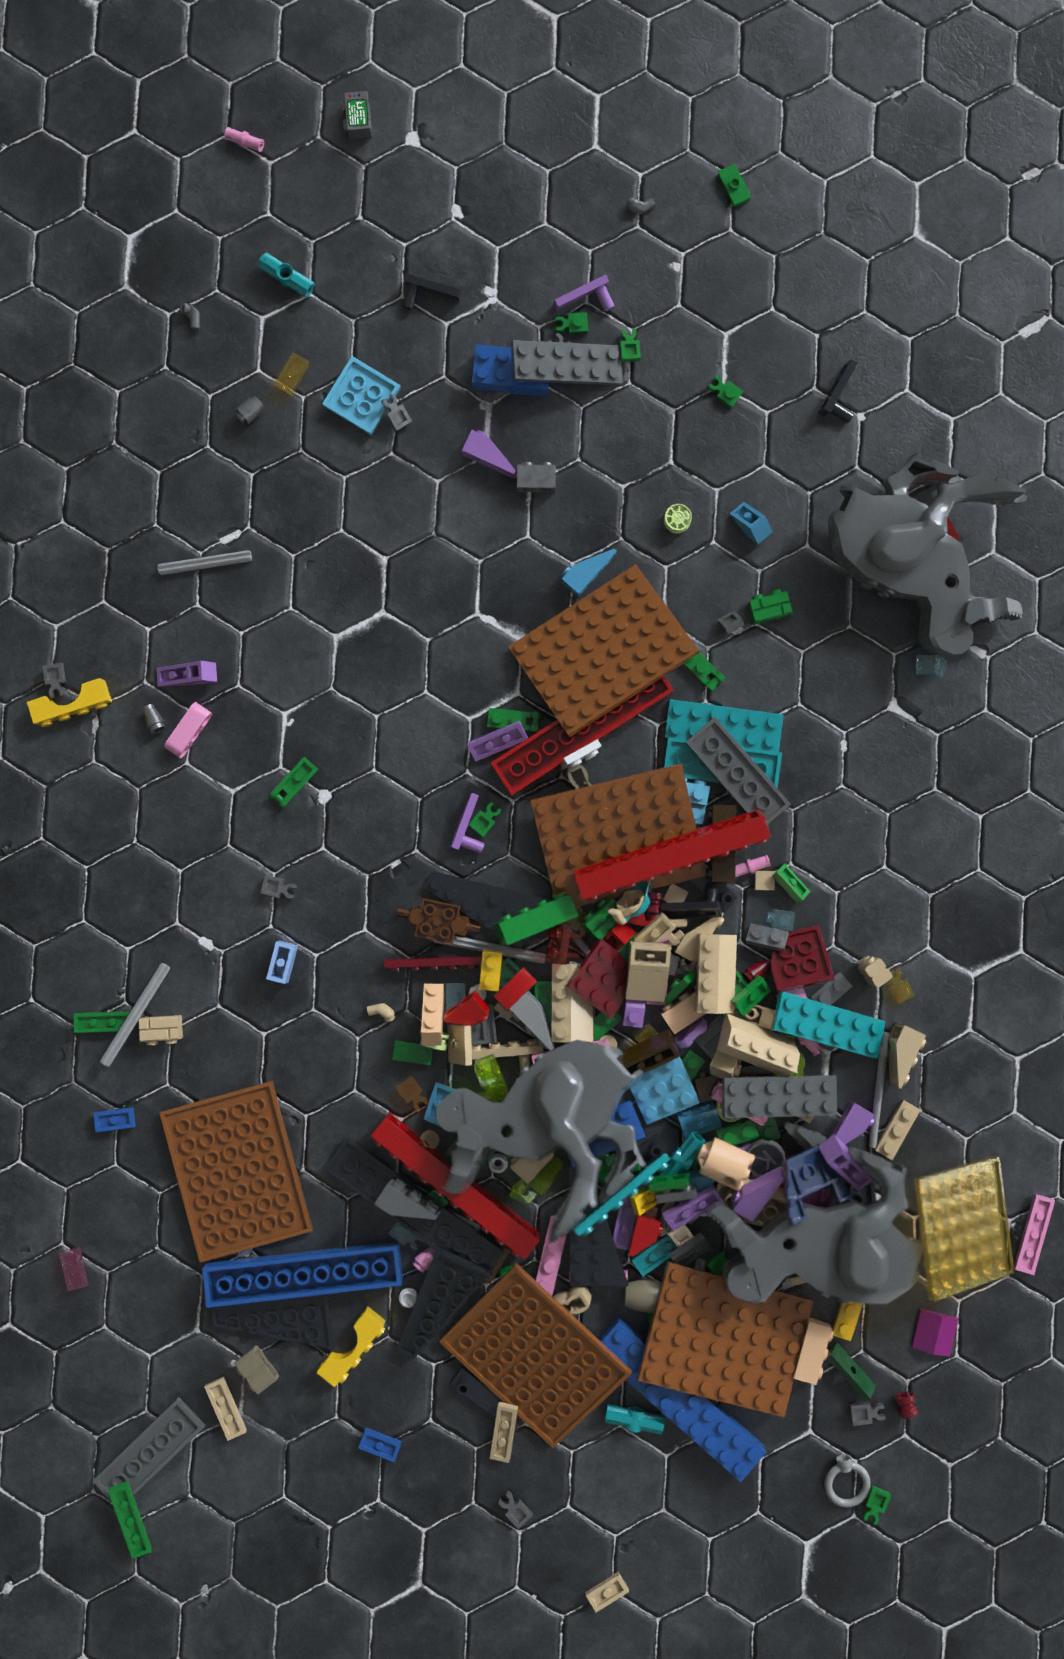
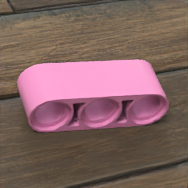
M197 702L193 703L167 739L164 748L177 757L182 758L211 718L212 713Z

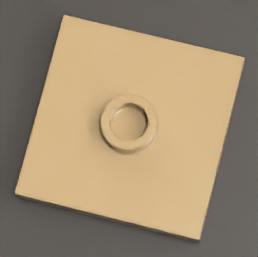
M454 1023L447 1024V1033L450 1034L448 1039L449 1063L465 1066L472 1065L471 1027Z

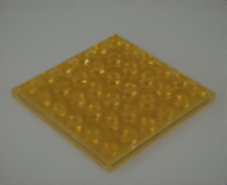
M992 1156L914 1179L929 1300L937 1301L1015 1273L1000 1157Z

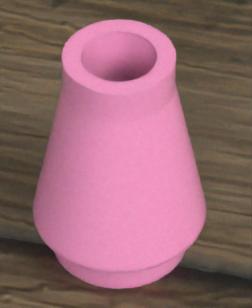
M429 1246L414 1258L413 1265L424 1274L426 1270H429L436 1251Z

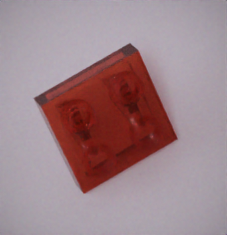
M558 924L551 927L548 932L550 944L546 949L547 961L566 965L567 957L579 958V954L568 953L569 938L581 939L582 935L570 934L571 926Z

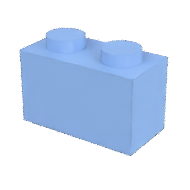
M276 941L266 979L283 984L289 983L298 945Z

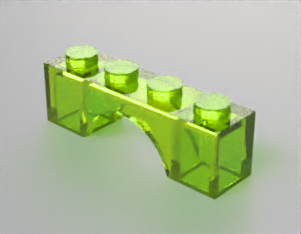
M494 1054L475 1060V1073L480 1085L487 1091L490 1101L492 1103H503L509 1090ZM511 1128L506 1131V1136L512 1134Z

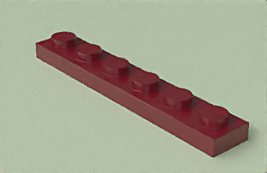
M482 956L385 959L384 964L385 968H389V971H401V967H409V970H420L421 966H428V970H438L439 966H447V969H459V965H466V968H478V965L482 964Z

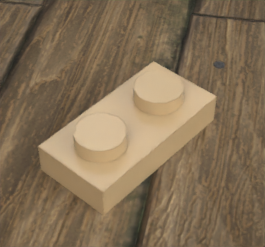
M617 1572L585 1592L595 1612H598L627 1594L629 1588L620 1573Z

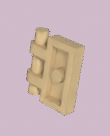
M661 913L634 937V941L659 943L666 937L668 940L664 944H669L672 947L680 943V939L685 935L681 930L673 934L672 931L676 926Z

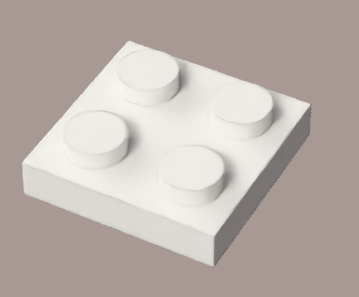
M598 739L565 757L562 760V769H570L579 765L582 759L587 761L599 753L598 749L601 747Z

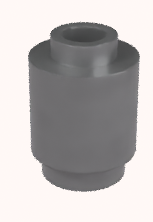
M256 396L249 397L236 408L237 413L235 415L242 423L246 422L249 424L262 413L264 406Z

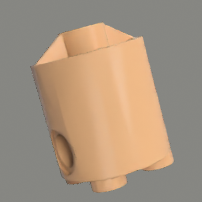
M716 1137L702 1145L697 1156L700 1164V1174L738 1192L741 1190L743 1182L747 1180L750 1174L748 1166L752 1165L755 1155Z

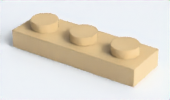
M902 1099L874 1150L893 1160L918 1116L920 1109Z
M221 1377L206 1384L205 1390L227 1441L246 1433L247 1429L225 1378Z
M499 1402L490 1459L509 1463L518 1406Z

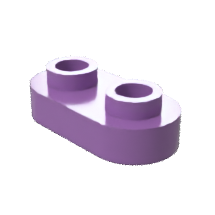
M703 1016L683 1028L676 1035L675 1040L679 1048H688L698 1035L703 1034L707 1030L708 1021Z

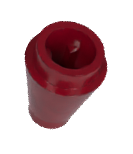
M763 959L746 968L745 972L742 973L743 977L748 983H751L758 975L763 978L771 969V964L768 960Z

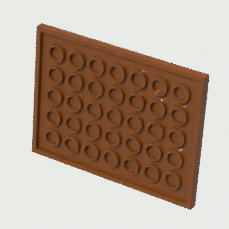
M636 564L508 646L569 737L699 654L698 648Z
M682 764L530 800L553 895L555 896L560 893L564 895L570 894L575 907L596 903L602 898L607 900L608 898L621 897L628 888L623 886L617 888V891L614 893H602L596 899L590 901L587 899L583 900L575 879L574 870L697 830ZM698 861L692 863V866L687 869L677 868L669 875H656L650 881L648 890L707 876L705 864Z
M273 1080L160 1112L200 1263L313 1230Z
M667 1261L636 1379L785 1417L794 1381L793 1376L803 1344V1336L806 1333L807 1320L810 1317L813 1300L774 1290L766 1301L755 1304L734 1296L721 1275Z
M517 1263L439 1340L450 1353L504 1403L518 1406L517 1415L552 1448L622 1384L632 1372L628 1366Z

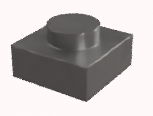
M734 610L718 619L719 625L727 634L744 626L743 619Z

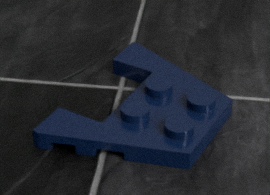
M818 1146L783 1160L789 1225H795L808 1219L800 1198L829 1185L836 1203H841L854 1196L853 1192L844 1185V1180L841 1176H838L832 1169V1166L827 1163Z

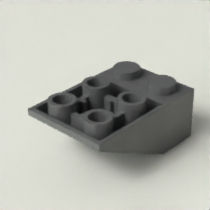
M392 1178L375 1202L376 1206L393 1216L436 1220L441 1212L436 1202L425 1200L422 1198V1193L416 1189L410 1190L406 1187L407 1184L399 1178L396 1180Z

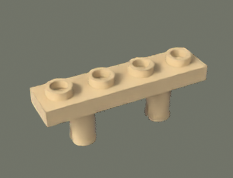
M529 1039L524 1043L509 1041L508 1044L502 1045L499 1042L489 1043V1046L472 1045V1060L480 1059L482 1076L493 1075L492 1058L519 1056L521 1072L525 1067H531V1054L543 1053V1047L539 1044L538 1039Z

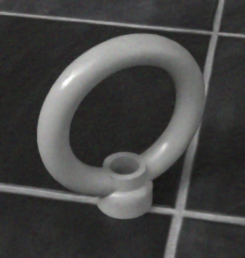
M839 1455L836 1457L837 1464L826 1475L824 1483L825 1492L834 1504L841 1507H854L862 1503L868 1496L871 1486L870 1477L864 1467L852 1462L850 1455ZM854 1470L862 1478V1489L857 1496L851 1499H842L833 1491V1479L839 1472L847 1473Z

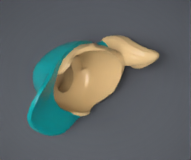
M641 880L635 882L636 885L629 887L624 892L623 897L617 902V909H609L607 913L611 914L614 920L622 925L626 924L631 917L642 915L650 904L647 894L650 881L643 882Z

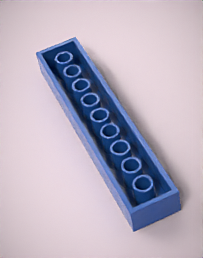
M399 1241L210 1262L202 1268L206 1308L401 1286L403 1281Z
M617 1316L598 1337V1340L632 1370L631 1375L626 1381L740 1482L767 1453L764 1445L713 1399L638 1381L636 1378L646 1340L621 1317Z

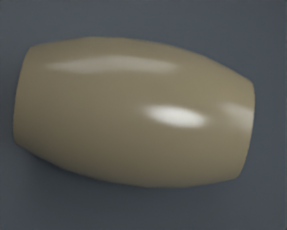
M654 1280L629 1282V1286H625L624 1305L635 1311L654 1313L662 1282Z

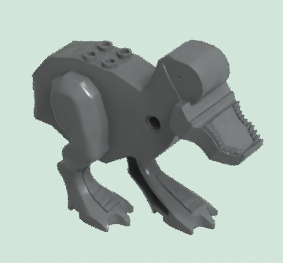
M915 453L908 457L903 467L895 474L883 480L886 495H870L856 487L842 485L839 491L844 496V500L840 509L833 510L829 516V538L834 560L855 580L860 582L861 587L867 590L873 588L878 591L877 594L884 598L890 596L917 601L921 610L918 635L920 644L925 650L937 656L949 657L962 654L970 648L973 643L971 624L975 627L981 623H990L998 618L1000 620L1004 618V620L1014 621L1021 619L1023 613L1021 604L1016 600L1007 597L989 599L971 595L970 572L963 544L947 534L948 515L952 508L960 502H983L992 505L998 504L999 506L1021 503L1027 499V496L1024 495L1026 489L1000 477L994 478V480L983 477L985 474L983 471L961 481V478L958 477V470L934 459L929 460L927 463L918 459L920 454ZM922 484L939 486L937 488V495L929 506L909 497V489L915 485Z
M575 1040L545 1055L543 1053L538 1055L534 1059L535 1064L529 1068L527 1066L519 1073L520 1077L503 1103H492L467 1088L455 1089L440 1102L436 1111L439 1125L449 1132L458 1134L457 1149L451 1151L453 1153L452 1160L454 1161L452 1163L454 1166L451 1167L453 1170L450 1171L452 1174L449 1175L451 1178L447 1179L449 1182L445 1183L447 1187H443V1189L454 1194L464 1193L476 1179L480 1164L491 1148L513 1157L542 1161L559 1148H563L576 1167V1178H574L570 1193L558 1210L559 1213L554 1217L555 1222L549 1236V1241L553 1244L586 1216L582 1212L589 1205L592 1207L597 1206L596 1188L601 1161L593 1157L588 1147L595 1139L610 1141L615 1145L616 1152L614 1163L611 1165L608 1176L605 1177L599 1195V1200L602 1203L610 1196L612 1197L634 1177L632 1171L639 1164L643 1168L647 1165L637 1146L635 1128L632 1125H621L612 1121L622 1095L640 1079L643 1072L638 1070L630 1075L619 1062L624 1054L618 1048ZM511 1128L512 1134L510 1137H507L506 1131Z
M785 1121L784 1123L785 1129L794 1138L795 1144L800 1145L804 1150L814 1146L819 1147V1145L826 1141V1137L817 1131L792 1122ZM849 1147L848 1154L880 1187L881 1196L879 1200L867 1205L854 1201L851 1198L841 1203H836L830 1189L828 1197L819 1206L802 1202L808 1219L795 1225H789L786 1209L777 1214L761 1231H754L730 1207L722 1202H712L706 1207V1214L709 1217L713 1216V1220L717 1219L716 1222L720 1223L723 1232H725V1239L729 1240L731 1247H736L738 1255L729 1258L723 1265L722 1276L725 1284L734 1296L756 1304L766 1301L785 1276L796 1273L811 1284L814 1289L818 1290L819 1294L825 1297L833 1295L844 1304H849V1301L865 1304L890 1303L908 1291L918 1281L920 1271L917 1267L923 1250L930 1251L931 1249L930 1245L904 1235L891 1223L898 1213L908 1208L904 1190V1179L907 1169L897 1163L895 1168L891 1167L892 1163L886 1162L884 1158ZM832 1167L835 1173L844 1180V1185L847 1189L852 1191V1185Z

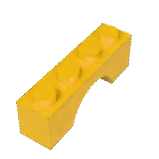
M99 678L83 683L78 698L68 705H57L51 698L46 696L28 701L27 705L33 724L47 727L52 725V721H65L74 714H87L89 709L105 708L112 700L105 680Z
M367 1306L353 1326L358 1337L356 1346L346 1353L331 1351L319 1366L317 1373L333 1387L338 1383L342 1384L349 1375L347 1371L351 1367L354 1369L360 1362L359 1356L363 1352L367 1353L373 1345L371 1341L375 1336L379 1338L385 1330L383 1326L386 1320Z

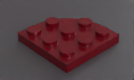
M819 925L789 933L784 952L773 951L771 972L777 993L834 981L835 977Z
M599 938L566 986L612 1019L626 997L628 965L617 950Z

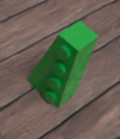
M560 893L553 896L552 901L546 902V900L535 903L536 907L532 909L526 907L518 910L517 915L511 916L508 914L499 918L500 921L492 924L500 946L512 944L577 917L578 913L571 895Z

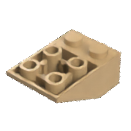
M630 941L626 1000L665 1001L671 954L669 944Z
M895 1022L889 1035V1079L891 1084L902 1089V1086H905L909 1080L908 1073L910 1069L914 1068L918 1058L916 1056L919 1050H922L926 1043V1035Z

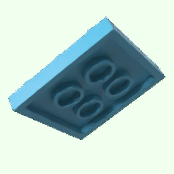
M352 356L322 405L369 435H372L388 408L383 407L381 400L386 399L387 403L390 404L391 399L389 395L394 394L396 396L401 389V385Z
M680 1057L644 1073L630 1087L646 1124L700 1103Z

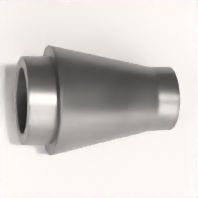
M149 704L143 707L147 730L151 734L162 732L166 728L165 721L154 705Z

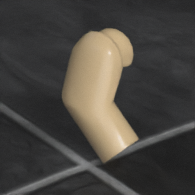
M384 1003L367 1006L369 1016L380 1014L385 1018L386 1022H391L395 1018L393 1009Z

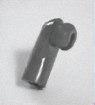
M629 198L626 202L628 209L639 215L656 206L652 198L644 202L635 198Z
M182 303L180 311L190 319V329L199 330V311L189 303Z

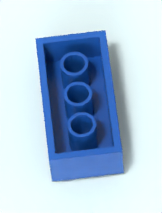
M476 344L472 376L473 389L548 397L549 382L513 381L511 348Z
M632 1101L618 1105L612 1121L621 1125H632L636 1132V1142L645 1139L646 1135ZM595 1139L588 1145L595 1158L615 1151V1145L607 1140ZM569 1156L572 1166L575 1167L572 1159Z

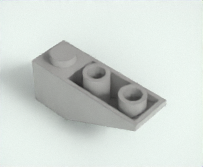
M529 991L526 992L510 1008L512 1011L511 1015L518 1022L522 1021L526 1025L525 1029L532 1036L535 1034L540 1039L538 1042L544 1049L551 1051L555 1044L552 1042V1035L543 1005Z

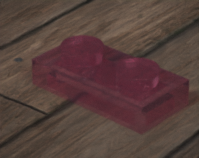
M81 1247L61 1251L59 1254L67 1290L87 1287L89 1283Z

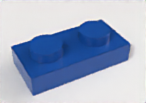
M134 1107L93 1113L95 1132L136 1126Z
M366 1427L358 1449L395 1462L402 1441Z

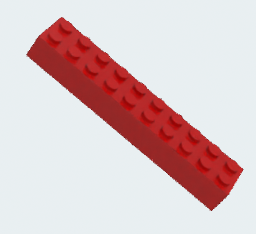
M664 676L571 737L567 735L558 720L492 761L491 765L511 796L560 766L563 763L562 760L568 755L597 739H602L670 695L674 690Z
M757 809L574 870L575 879L582 899L590 901L598 898L599 894H611L616 892L617 888L623 886L624 888H629L636 885L635 882L641 880L643 882L651 881L654 879V876L662 874V876L669 875L677 868L687 869L692 866V863L698 861L699 863L708 862L711 860L710 857L716 855L718 857L726 856L729 854V851L737 849V851L744 850L752 843H765L771 835L764 814Z
M389 1112L374 1130L371 1136L374 1138L373 1142L379 1147L384 1146L389 1150L388 1154L396 1160L399 1158L404 1162L403 1166L410 1172L414 1170L418 1173L419 1179L425 1184L430 1183L435 1187L434 1191L442 1197L445 1195L450 1199L449 1203L456 1209L460 1207L464 1210V1215L471 1221L476 1220L481 1224L480 1228L488 1234L491 1232L496 1236L495 1240L502 1246L506 1244L510 1247V1252L517 1258L521 1256L523 1259H526L538 1244L539 1232L475 1180L462 1194L445 1191L443 1187H447L445 1183H448L447 1179L451 1178L449 1175L452 1174L450 1171L453 1170L451 1168L453 1165L443 1158V1154L438 1150L430 1148L429 1146L431 1145L424 1140L427 1145L425 1148L423 1141L420 1139L421 1137Z

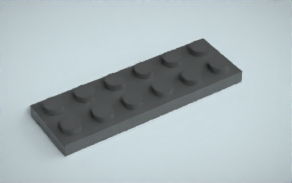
M513 340L511 342L513 381L621 385L623 383L621 349L619 345Z
M716 717L685 742L746 813L759 809L764 814L768 825L791 805Z
M835 1075L722 1078L723 1118L837 1115V1082Z
M178 1397L106 1466L92 1482L110 1501L109 1487L126 1481L129 1482L134 1496L204 1428L205 1424Z

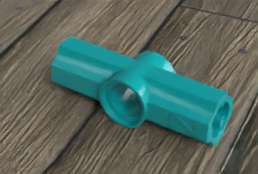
M267 252L259 259L258 268L280 281L284 287L291 288L305 298L311 295L315 283L295 271L291 265L282 263ZM285 273H290V276H289V277H287V278H283V277H282L283 274H285Z
M691 1131L683 1144L674 1150L668 1166L659 1176L686 1172L692 1165L702 1145L705 1144L702 1136L697 1132Z
M607 1404L604 1418L605 1423L624 1426L625 1429L632 1432H641L643 1430L661 1435L665 1416L645 1412L642 1408L636 1406L625 1408Z

